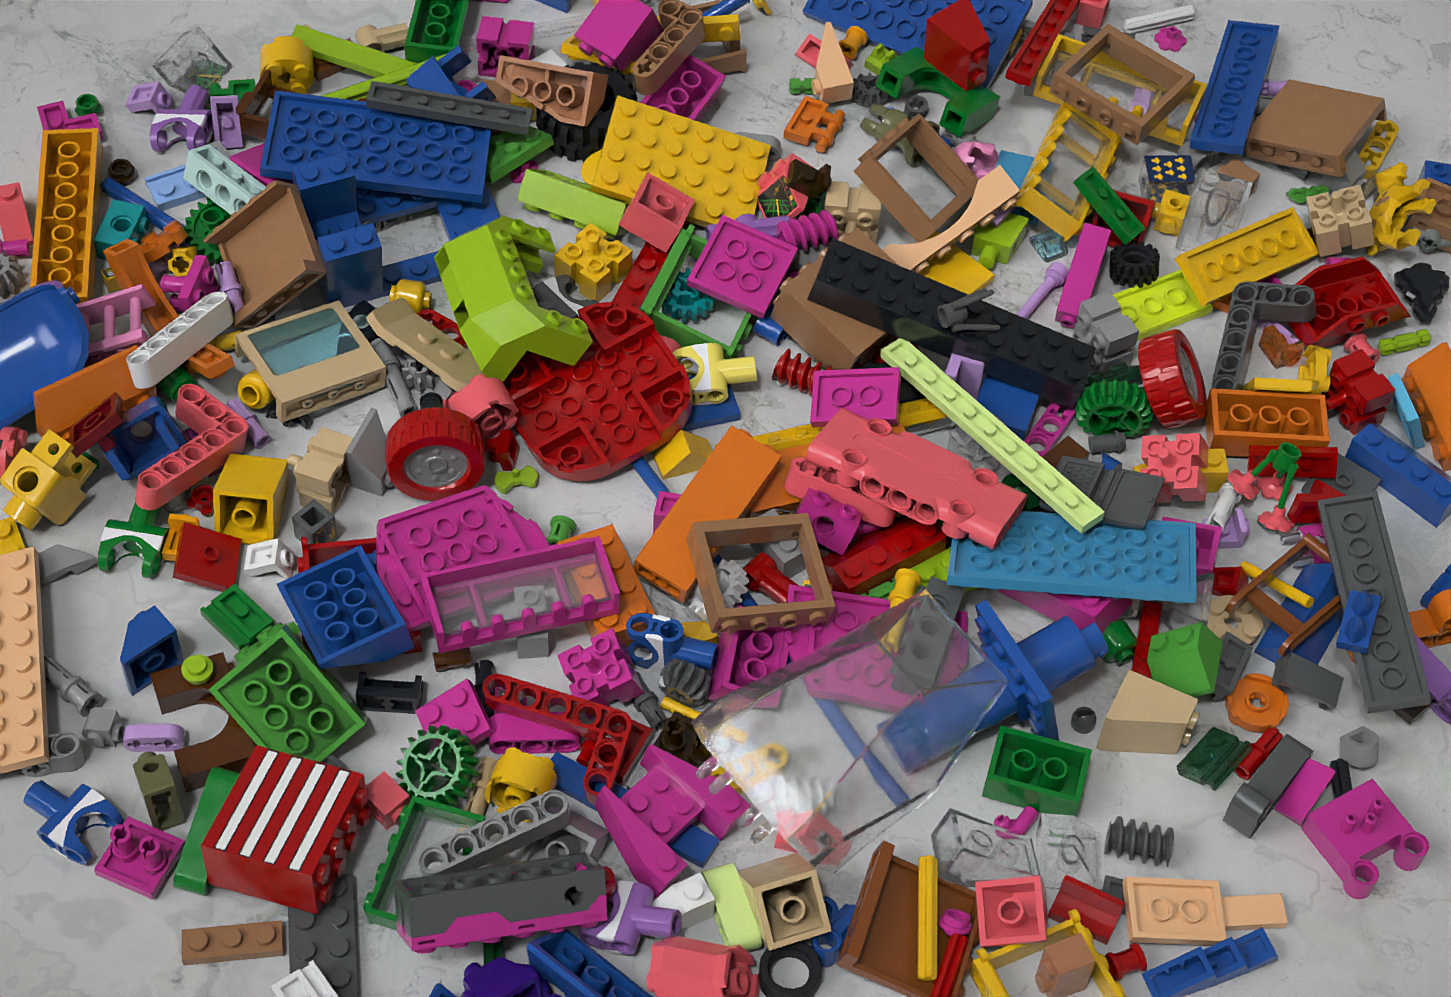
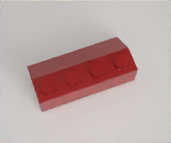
M903 515L895 519L891 526L872 531L860 539L849 543L843 555L834 551L821 559L828 583L833 585L832 591L855 595L866 593L868 595L869 590L887 581L891 583V579L895 577L897 570L903 568L911 569L944 551L947 536L936 522L932 525H925Z

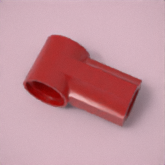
M759 552L743 567L747 573L746 577L749 579V582L744 586L754 592L760 590L777 604L786 603L789 584L798 585L780 572L775 561L763 552Z

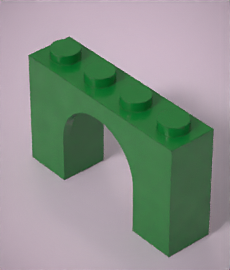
M917 46L884 63L876 83V87L896 99L916 89L931 90L944 95L950 101L946 102L939 125L958 137L964 136L993 119L1000 100L999 95L982 85L975 86L966 92L924 59V51Z

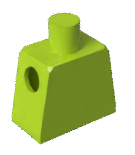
M1009 213L997 228L991 224L985 227L978 225L974 228L971 248L972 255L979 257L978 262L987 269L992 268L995 262L1008 264L1025 238L1029 218Z

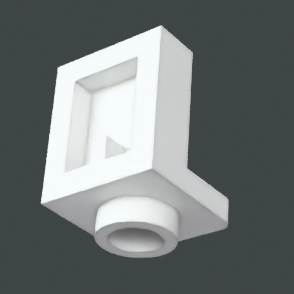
M279 538L248 545L244 571L250 577L277 571L284 579L290 578L292 567L295 563L294 553Z

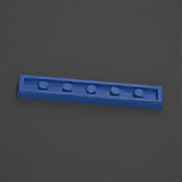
M556 751L550 759L554 763L553 770L557 775L555 789L597 811L594 804L590 803L584 794L583 782L587 768ZM600 781L593 782L590 785V789L594 792H600L605 783ZM615 784L613 793L620 799L629 790ZM691 824L669 847L678 856L703 869L719 845V839Z

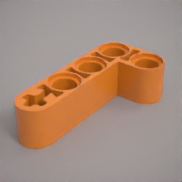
M1447 589L1433 596L1427 609L1409 612L1415 635L1428 648L1451 643V589ZM1347 650L1352 662L1355 663L1352 651Z

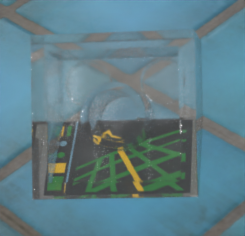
M199 26L183 33L152 65L170 87L185 94L190 86L193 85L201 86L209 92L211 84L219 83L234 67Z

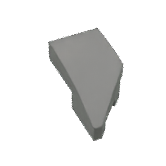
M59 544L39 553L40 583L46 586L69 571L78 575L98 563V559L91 554Z

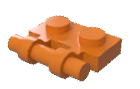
M804 96L784 129L783 138L806 146L809 145L812 139L816 140L818 143L815 149L823 153L826 148L832 145L834 134L842 128L845 113L842 110H837L835 114L829 113L828 103ZM820 124L826 125V129L819 128Z

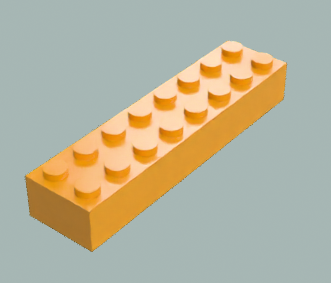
M98 128L43 130L30 288L52 280L60 281L65 289L70 286L73 288L80 299V302L77 304L94 299L97 253L93 240L97 234L99 223L103 148Z

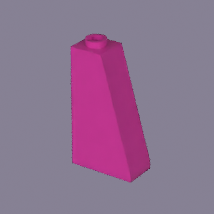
M1084 222L1056 311L1055 321L1060 322L1065 327L1075 328L1080 303L1092 298L1106 256L1111 233L1110 229Z

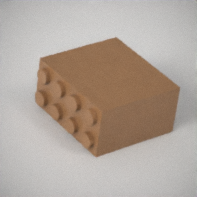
M858 227L850 234L845 232L838 238L841 242L898 265ZM826 247L818 255L814 263L807 262L794 279L789 277L779 287L781 293L773 301L774 308L770 317L782 326L817 362H822V367L825 369L828 366H832V370L863 367L881 349L894 342L895 336L807 300L828 249Z

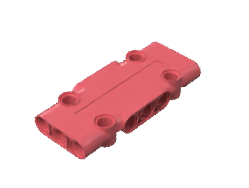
M841 408L814 438L805 458L806 461L829 472L836 469L835 479L843 486L857 487L859 485L862 493L868 498L922 524L932 525L939 519L943 521L942 531L947 536L961 539L969 533V539L992 550L997 547L1018 518L1028 497L1027 494L999 482L997 475L989 469L977 468L974 470L970 462L964 457L913 433L905 431L898 434L893 432L889 422L883 419L872 418L868 420L845 408Z

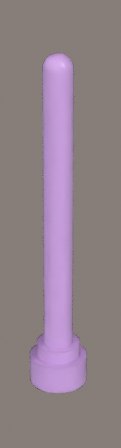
M1053 262L1045 271L1044 282L1016 315L1027 319L1053 287L1063 285L1068 276V269L1059 262Z

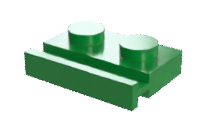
M235 583L211 600V604L206 608L204 606L200 608L201 616L238 651L249 643L252 645L258 640L256 636L269 625L275 626L274 620Z

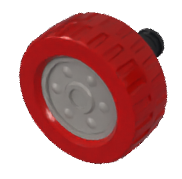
M1173 329L1142 339L1138 346V362L1141 377L1128 380V384L1137 383L1139 388L1143 387L1145 389L1155 416L1165 428H1176L1202 420L1207 414L1206 390L1199 363L1185 334L1178 329Z
M428 392L421 396L420 410L413 411L395 422L389 430L385 441V459L390 481L402 493L427 501H437L472 489L479 482L485 470V447L479 426L464 413L443 408L442 397L434 392Z

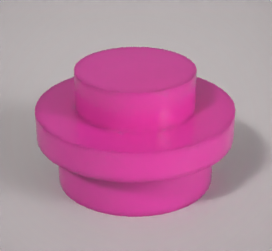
M947 909L939 920L940 927L949 936L954 933L968 934L972 929L970 915L962 910Z

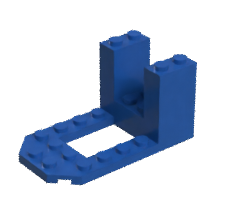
M347 152L292 166L293 184L297 186L327 271L325 275L318 279L326 304L339 300L345 308L356 305L363 300L370 301L389 296L392 285H396L401 279L421 281L426 285L442 281L434 260L438 251L382 266V246L374 223L436 207L450 241L467 231L500 217L487 186H484L482 203L379 191L356 197L355 173Z

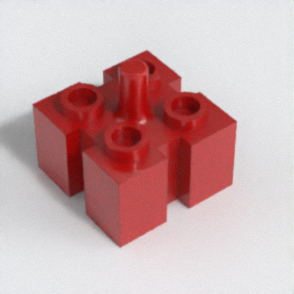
M1363 349L1334 360L1329 373V389L1321 394L1325 395L1327 411L1332 409L1334 411L1339 410L1341 423L1353 435H1357L1369 423L1382 424L1387 412L1384 406L1390 404L1396 390L1382 373L1379 375L1374 370L1375 364Z

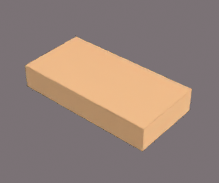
M1281 893L1221 897L1226 931L1254 930L1261 927L1263 929L1286 928L1288 924Z

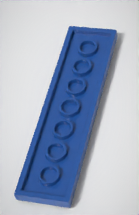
M1228 20L1190 138V149L1243 155L1278 39L1280 25Z

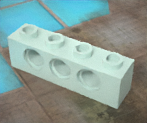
M210 144L188 150L183 178L230 215L239 211L252 197L257 196L266 188Z

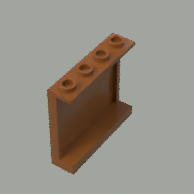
M883 840L872 854L836 965L905 996L930 997L935 980L923 981L917 976L918 866L892 855L895 845ZM938 875L937 973L950 938L939 925L940 917L944 915L947 909L962 910L971 917V932L963 934V936L968 938L969 942L950 996L962 997L965 988L961 985L963 975H967L973 962V957L969 956L971 948L977 944L980 938L976 892Z

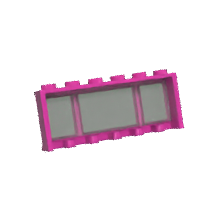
M600 536L582 538L560 545L553 544L546 548L522 551L518 554L504 557H493L486 561L472 564L466 563L458 567L433 570L420 575L421 595L428 612L439 654L619 614L620 592Z

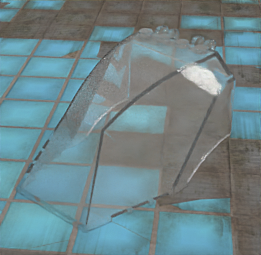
M924 589L816 651L714 700L691 722L701 742L713 755V757L706 760L697 769L696 776L700 780L706 778L721 764L726 772L718 776L710 784L708 790L714 795L734 780L755 804L737 820L740 828L749 826L761 813L768 820L755 829L750 836V840L754 844L762 841L770 832L776 829L784 840L812 866L836 873L864 847L907 814L915 811L938 790L940 782L952 764H955L958 755L970 737H973L981 720L990 711L1009 680L932 595Z

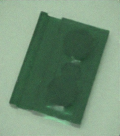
M1127 362L1111 366V370L1104 373L1099 371L1089 374L1085 387H1091L1092 382L1100 384L1103 379L1108 382L1114 379L1123 382L1126 379L1129 381L1141 376L1139 365L1128 366Z
M1212 727L1177 765L1178 775L1201 785L1208 784L1211 786V789L1216 791L1252 751L1251 744L1247 740L1242 742L1237 736Z

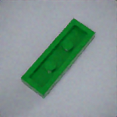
M1094 166L1072 182L1124 245L1128 244L1146 229Z

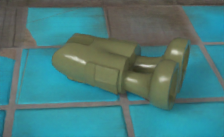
M872 104L868 112L882 121V123L879 124L864 117L860 123V128L873 136L878 142L906 117L910 121L911 115L898 109H889L882 105ZM927 121L939 134V125L933 121ZM903 138L892 148L900 147L903 150L905 161L909 166L916 168L924 161L921 154L906 138Z

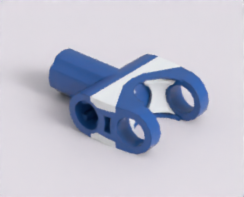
M637 613L631 616L626 623V632L634 640L628 648L634 665L661 673L668 661L680 659L681 661L687 660L692 664L695 663L699 668L710 671L714 669L719 645L684 636L683 626L678 620L660 615ZM643 622L648 625V628L642 632H636L632 629V626L635 623ZM643 647L648 649L650 654L642 658L637 657L633 652L637 648Z
M40 780L30 786L24 797L25 805L47 819L37 830L40 839L62 856L81 865H86L92 859L91 852L80 843V837L85 830L93 826L113 828L118 824L123 825L124 819L118 810L101 794L85 784H81L68 798Z

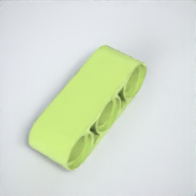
M728 863L701 871L705 882L715 898L714 918L724 945H741L747 952L761 948L762 939L735 865Z

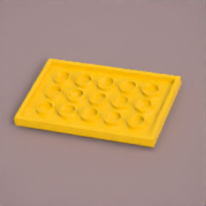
M617 95L591 191L630 203L648 172L695 200L685 221L706 227V225L717 224L722 215L735 220L744 214H755L758 201L757 194L760 190L757 182L765 172L771 145Z

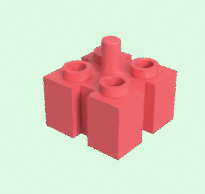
M1200 433L1177 434L1176 441H1169L1166 435L1142 436L1141 459L1148 468L1140 469V472L1165 478L1155 503L1171 502L1172 495H1178L1183 502L1206 501L1207 478L1200 468H1207L1208 445Z

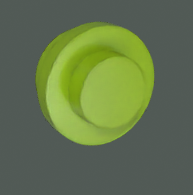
M198 654L188 657L183 662L181 671L186 681L193 685H202L209 681L214 667L210 658Z

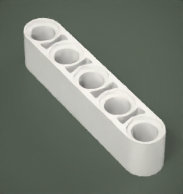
M213 292L204 296L127 356L126 362L136 388H149L160 382L234 322L227 294L224 292Z

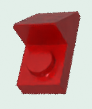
M1315 479L1308 494L1297 493L1287 516L1291 523H1321L1317 509V500L1346 495L1321 480Z

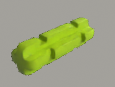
M1427 329L1417 330L1416 334L1415 332H1409L1393 336L1392 340L1390 337L1380 339L1377 349L1384 356L1392 354L1393 350L1396 353L1417 348L1416 345L1418 347L1429 345L1431 335Z

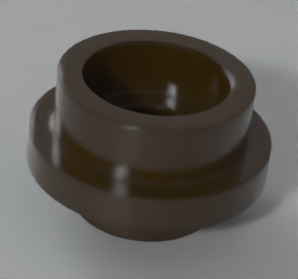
M116 159L110 163L107 174L108 177L118 183L126 184L134 179L135 168L126 159Z

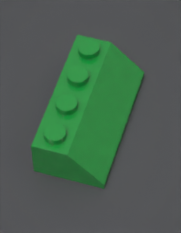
M416 0L404 45L405 60L420 63L429 60L432 56L438 57L447 54L458 46L470 0Z

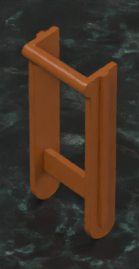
M1307 533L1300 542L1235 594L1225 608V611L1231 615L1246 602H1249L1290 636L1278 650L1282 657L1294 650L1341 609L1339 595H1337L1303 624L1262 591L1265 586L1308 552L1309 548L1331 565L1327 546L1310 533Z

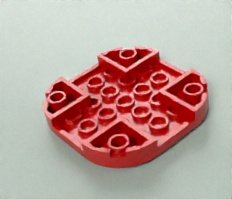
M602 302L577 310L579 314L577 318L586 323L593 342L574 366L526 351L503 381L519 413L516 412L517 421L514 428L537 463L548 473L558 478L569 481H591L605 477L670 441L684 427L690 416L693 397L685 367L677 361L661 338L651 318L641 310L630 305L625 308L613 306L612 302Z

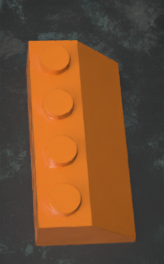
M1445 342L1410 363L1401 380L1419 417L1422 433L1425 438H1428L1432 446L1435 460L1439 461L1443 471L1451 470V349L1448 343Z
M138 346L129 347L33 392L37 433L43 437L50 429L69 443V428L114 392L123 399L124 412L150 397L157 396L156 384L144 389L136 388L133 384L126 358ZM59 446L53 449L56 454L59 451Z

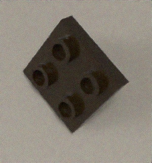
M674 711L672 716L665 721L664 728L653 745L709 774L713 771L729 745L730 737Z

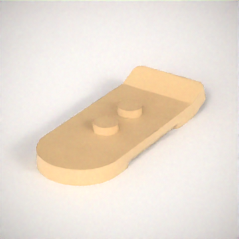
M404 298L396 299L378 307L366 317L368 323L380 338L394 347L398 346L441 377L442 382L457 392L470 384V380L474 376L483 374L470 351L417 315Z

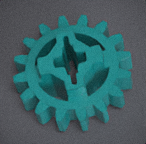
M686 268L684 273L679 271L670 289L671 296L667 295L661 306L662 314L671 313V318L674 320L677 317H681L683 323L689 317L694 322L697 321V315L704 318L707 317V310L713 311L714 303L716 302V298L686 285L691 273L690 268Z

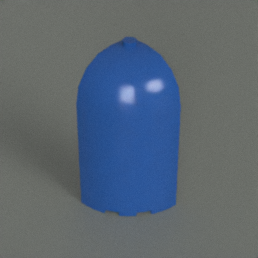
M52 280L40 283L0 304V430L35 409L33 392L82 370L89 356V331L76 305L80 302V299L71 286L65 289L60 281Z

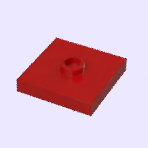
M184 522L180 529L172 578L221 592L225 591L236 580L242 539Z

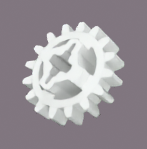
M722 559L719 566L713 562L725 609L734 608L733 605L735 603L743 601L740 598L741 594L748 591L744 586L749 582V579L746 577L747 573L733 560L727 562L725 559ZM697 583L687 601L691 604L689 608L705 621L707 615L699 584Z

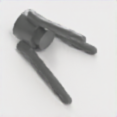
M983 288L954 302L940 305L937 310L940 324L944 328L951 326L953 333L961 330L999 331L1001 328L999 325L962 324L963 320H966L968 316L966 306L993 295L994 290L987 291L986 288Z

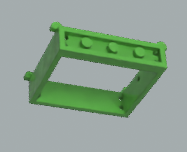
M690 224L687 230L681 229L640 310L651 318L659 335L675 340L681 347L717 343L723 347L724 359L737 358L743 346L738 342L740 338L746 340L753 326L748 321L750 317L756 319L757 316L746 312L729 347L659 312L686 257L689 255L699 259L708 240L693 234L695 226Z

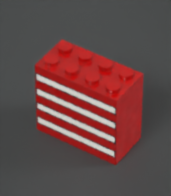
M256 745L200 845L208 883L318 915L323 903L327 904L332 896L333 884L336 878H340L344 873L346 858L349 852H354L357 847L359 832L362 826L366 827L371 818V808H368L369 789L365 786L364 774Z

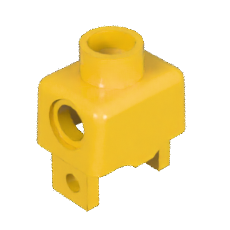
M49 429L31 453L21 448L1 476V485L14 494L2 511L31 532L43 516L56 525H62L87 496L82 492L81 486L97 465L82 454L76 458L71 453L74 446ZM59 446L58 453L52 455V450ZM82 465V470L79 473H75L76 467Z

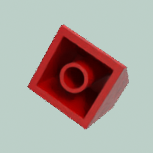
M958 0L927 19L924 59L966 92L975 86L981 85L987 76L990 39L970 0Z

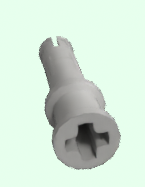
M382 338L373 340L370 345L386 366V383L397 405L400 416L403 417L418 410L401 375V362L398 357L394 356L391 349L392 345Z
M44 653L45 679L59 690L60 697L65 702H71L78 708V713L83 717H88L90 709L100 707L103 696L99 692L91 691L81 677L72 676Z

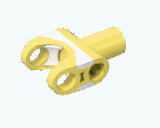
M696 344L679 348L673 352L677 360L687 358V360L678 362L683 364L687 372L696 374L695 377L689 380L693 397L692 405L722 403L728 398L727 384L757 381L755 357L724 359V350L720 344Z

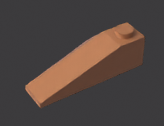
M502 55L499 57L496 76L498 84L519 97L525 98L540 110H544L554 116L558 121L584 127L589 125L603 104L608 75Z

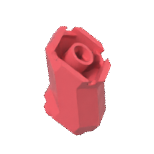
M680 936L667 937L662 941L652 944V957L646 983L648 990L651 993H655L656 997H758L760 985L758 974H751L749 967L755 965L754 959L741 945L725 946Z

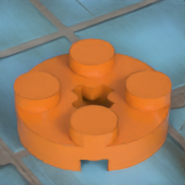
M173 220L164 226V231L156 234L153 231L141 239L142 244L139 246L147 264L169 253V248L174 244V241L178 246L186 239L188 234L177 220Z
M1250 673L1237 681L1230 696L1226 695L1225 706L1228 711V719L1232 724L1252 732H1265L1268 728H1276L1283 722L1289 708V699L1286 692L1283 694L1279 687L1272 685L1271 677L1259 673ZM1254 698L1260 699V704L1265 706L1255 707L1250 702H1253Z

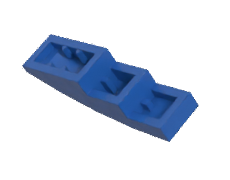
M1263 927L1235 940L1232 937L1227 938L1204 950L1200 946L1142 973V977L1152 997H1184L1278 960V955Z

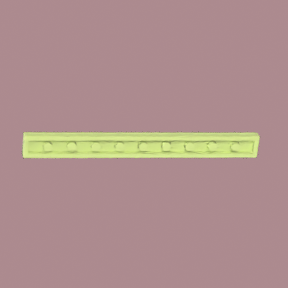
M899 338L881 349V358L891 367H899L903 378L1081 534L1103 520L1105 512L909 341Z

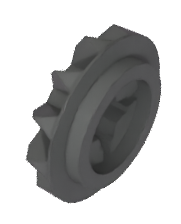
M869 72L865 76L860 73L857 78H853L852 99L861 105L869 107L872 104L882 105L890 98V95L876 87L879 75L872 76ZM871 86L875 87V89L872 88L866 92V88H869Z

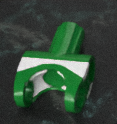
M135 502L128 522L114 519L107 521L101 536L98 552V567L100 571L109 572L112 566H115L123 557L137 556L143 559V578L153 579L157 575L164 562L162 550L169 532V528L156 526L162 506L156 510H144Z

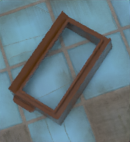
M270 70L264 71L253 92L244 93L236 107V113L240 119L241 133L266 140L269 120L259 117V114L268 98L274 99L275 91L296 93L273 86ZM361 98L358 101L366 102L367 99Z

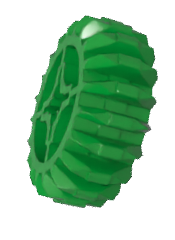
M1103 379L1100 384L1092 382L1091 387H1084L1075 406L1078 426L1083 427V431L1086 433L1092 432L1093 436L1112 434L1114 430H1118L1119 433L1124 432L1125 438H1136L1138 433L1143 434L1145 429L1150 427L1152 416L1154 415L1145 389L1143 387L1139 388L1137 383L1128 384L1127 379L1123 382L1116 381V379L1108 382Z
M434 725L428 726L427 731L417 730L418 739L408 738L410 747L408 749L400 748L401 752L405 754L404 759L396 760L397 764L402 766V770L395 773L398 778L403 779L399 786L410 796V800L412 795L453 807L459 806L458 797L466 799L468 794L465 790L468 787L476 788L471 780L472 777L480 775L479 771L474 769V766L481 763L479 758L473 756L478 750L470 744L471 740L468 736L462 735L461 731L456 728L450 729L447 725H440L439 728ZM435 748L431 754L427 755L430 750ZM431 763L440 765L439 768L445 770V773L436 771V768L431 766ZM450 781L445 787L440 789L443 783Z

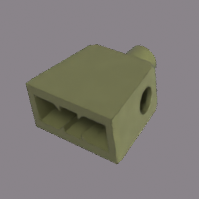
M151 751L142 753L138 757L137 762L133 764V768L152 826L163 831L186 823L176 786L165 756L163 754L156 755ZM165 792L167 799L162 803H157L155 795Z

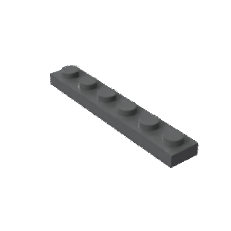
M371 81L366 100L367 108L528 135L532 117V108Z

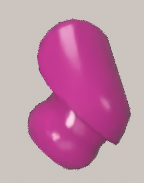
M1026 806L1017 819H1010L1009 816L999 815L993 822L995 832L1003 838L1024 836L1037 819L1038 812L1034 808Z

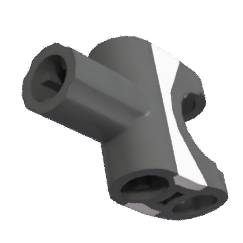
M567 274L546 279L532 288L539 307L555 310L561 315L573 319L579 317L577 310L598 303L594 299L577 300L569 296L574 290L576 282Z

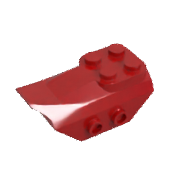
M1361 256L1354 259H1345L1330 265H1321L1294 284L1308 286L1313 289L1317 314L1315 318L1308 322H1287L1304 346L1316 345L1324 348L1347 341L1350 334L1373 327H1381L1387 323L1411 316L1380 270L1365 257Z

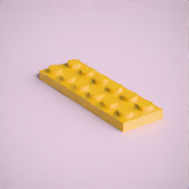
M1291 207L1184 252L1176 257L1175 261L1203 307L1233 294L1235 286L1241 282H1260L1316 257L1319 252L1295 209Z

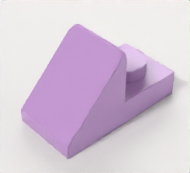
M238 95L210 97L215 141L220 140L225 148L243 147L240 119L236 113V107L240 102Z

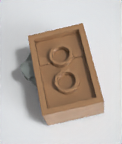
M1427 177L1426 180L1431 183L1428 188L1422 191L1420 197L1416 199L1420 200L1426 197L1428 199H1435L1437 203L1431 214L1416 213L1410 215L1403 233L1409 229H1418L1421 232L1418 241H1420L1423 250L1432 251L1438 248L1451 254V186Z

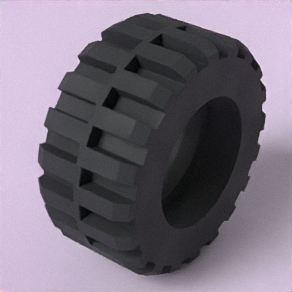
M583 62L576 63L575 66L570 67L566 65L563 67L608 75L604 102L599 110L605 113L593 117L589 125L584 127L560 122L554 116L536 107V127L552 135L554 145L548 149H554L556 155L560 157L566 156L568 160L574 162L576 160H583L584 163L590 155L602 149L617 95L637 102L634 86L628 79L625 80L623 74L619 71L614 72L613 68L601 67L598 63L593 62L590 65H583Z

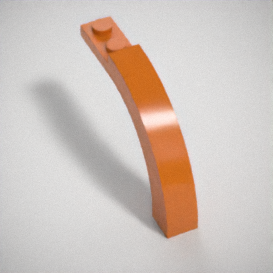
M127 238L103 250L122 290L142 284L155 300V306L141 310V322L151 337L179 317L153 276L138 243ZM209 343L182 363L191 375L198 372L209 379L222 377L227 373L228 369L235 366L231 355Z

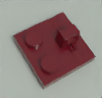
M116 392L69 428V443L74 446L71 453L76 458L95 443L106 452L116 446V439L110 432L124 421L123 399Z

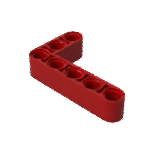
M492 674L483 682V694L485 703L489 708L596 741L583 782L585 798L590 803H595L599 792L592 791L590 785L596 781L605 783L607 788L613 792L632 736V721L626 712L503 674ZM501 687L505 689V693L502 696L494 697L490 695V691L493 688ZM526 696L533 697L536 700L530 706L520 704V700ZM556 705L566 709L560 715H554L549 710ZM586 714L596 718L591 724H583L579 719ZM617 723L626 727L625 731L619 734L611 732L609 728ZM611 752L616 756V759L613 762L606 763L601 761L600 756L603 753Z

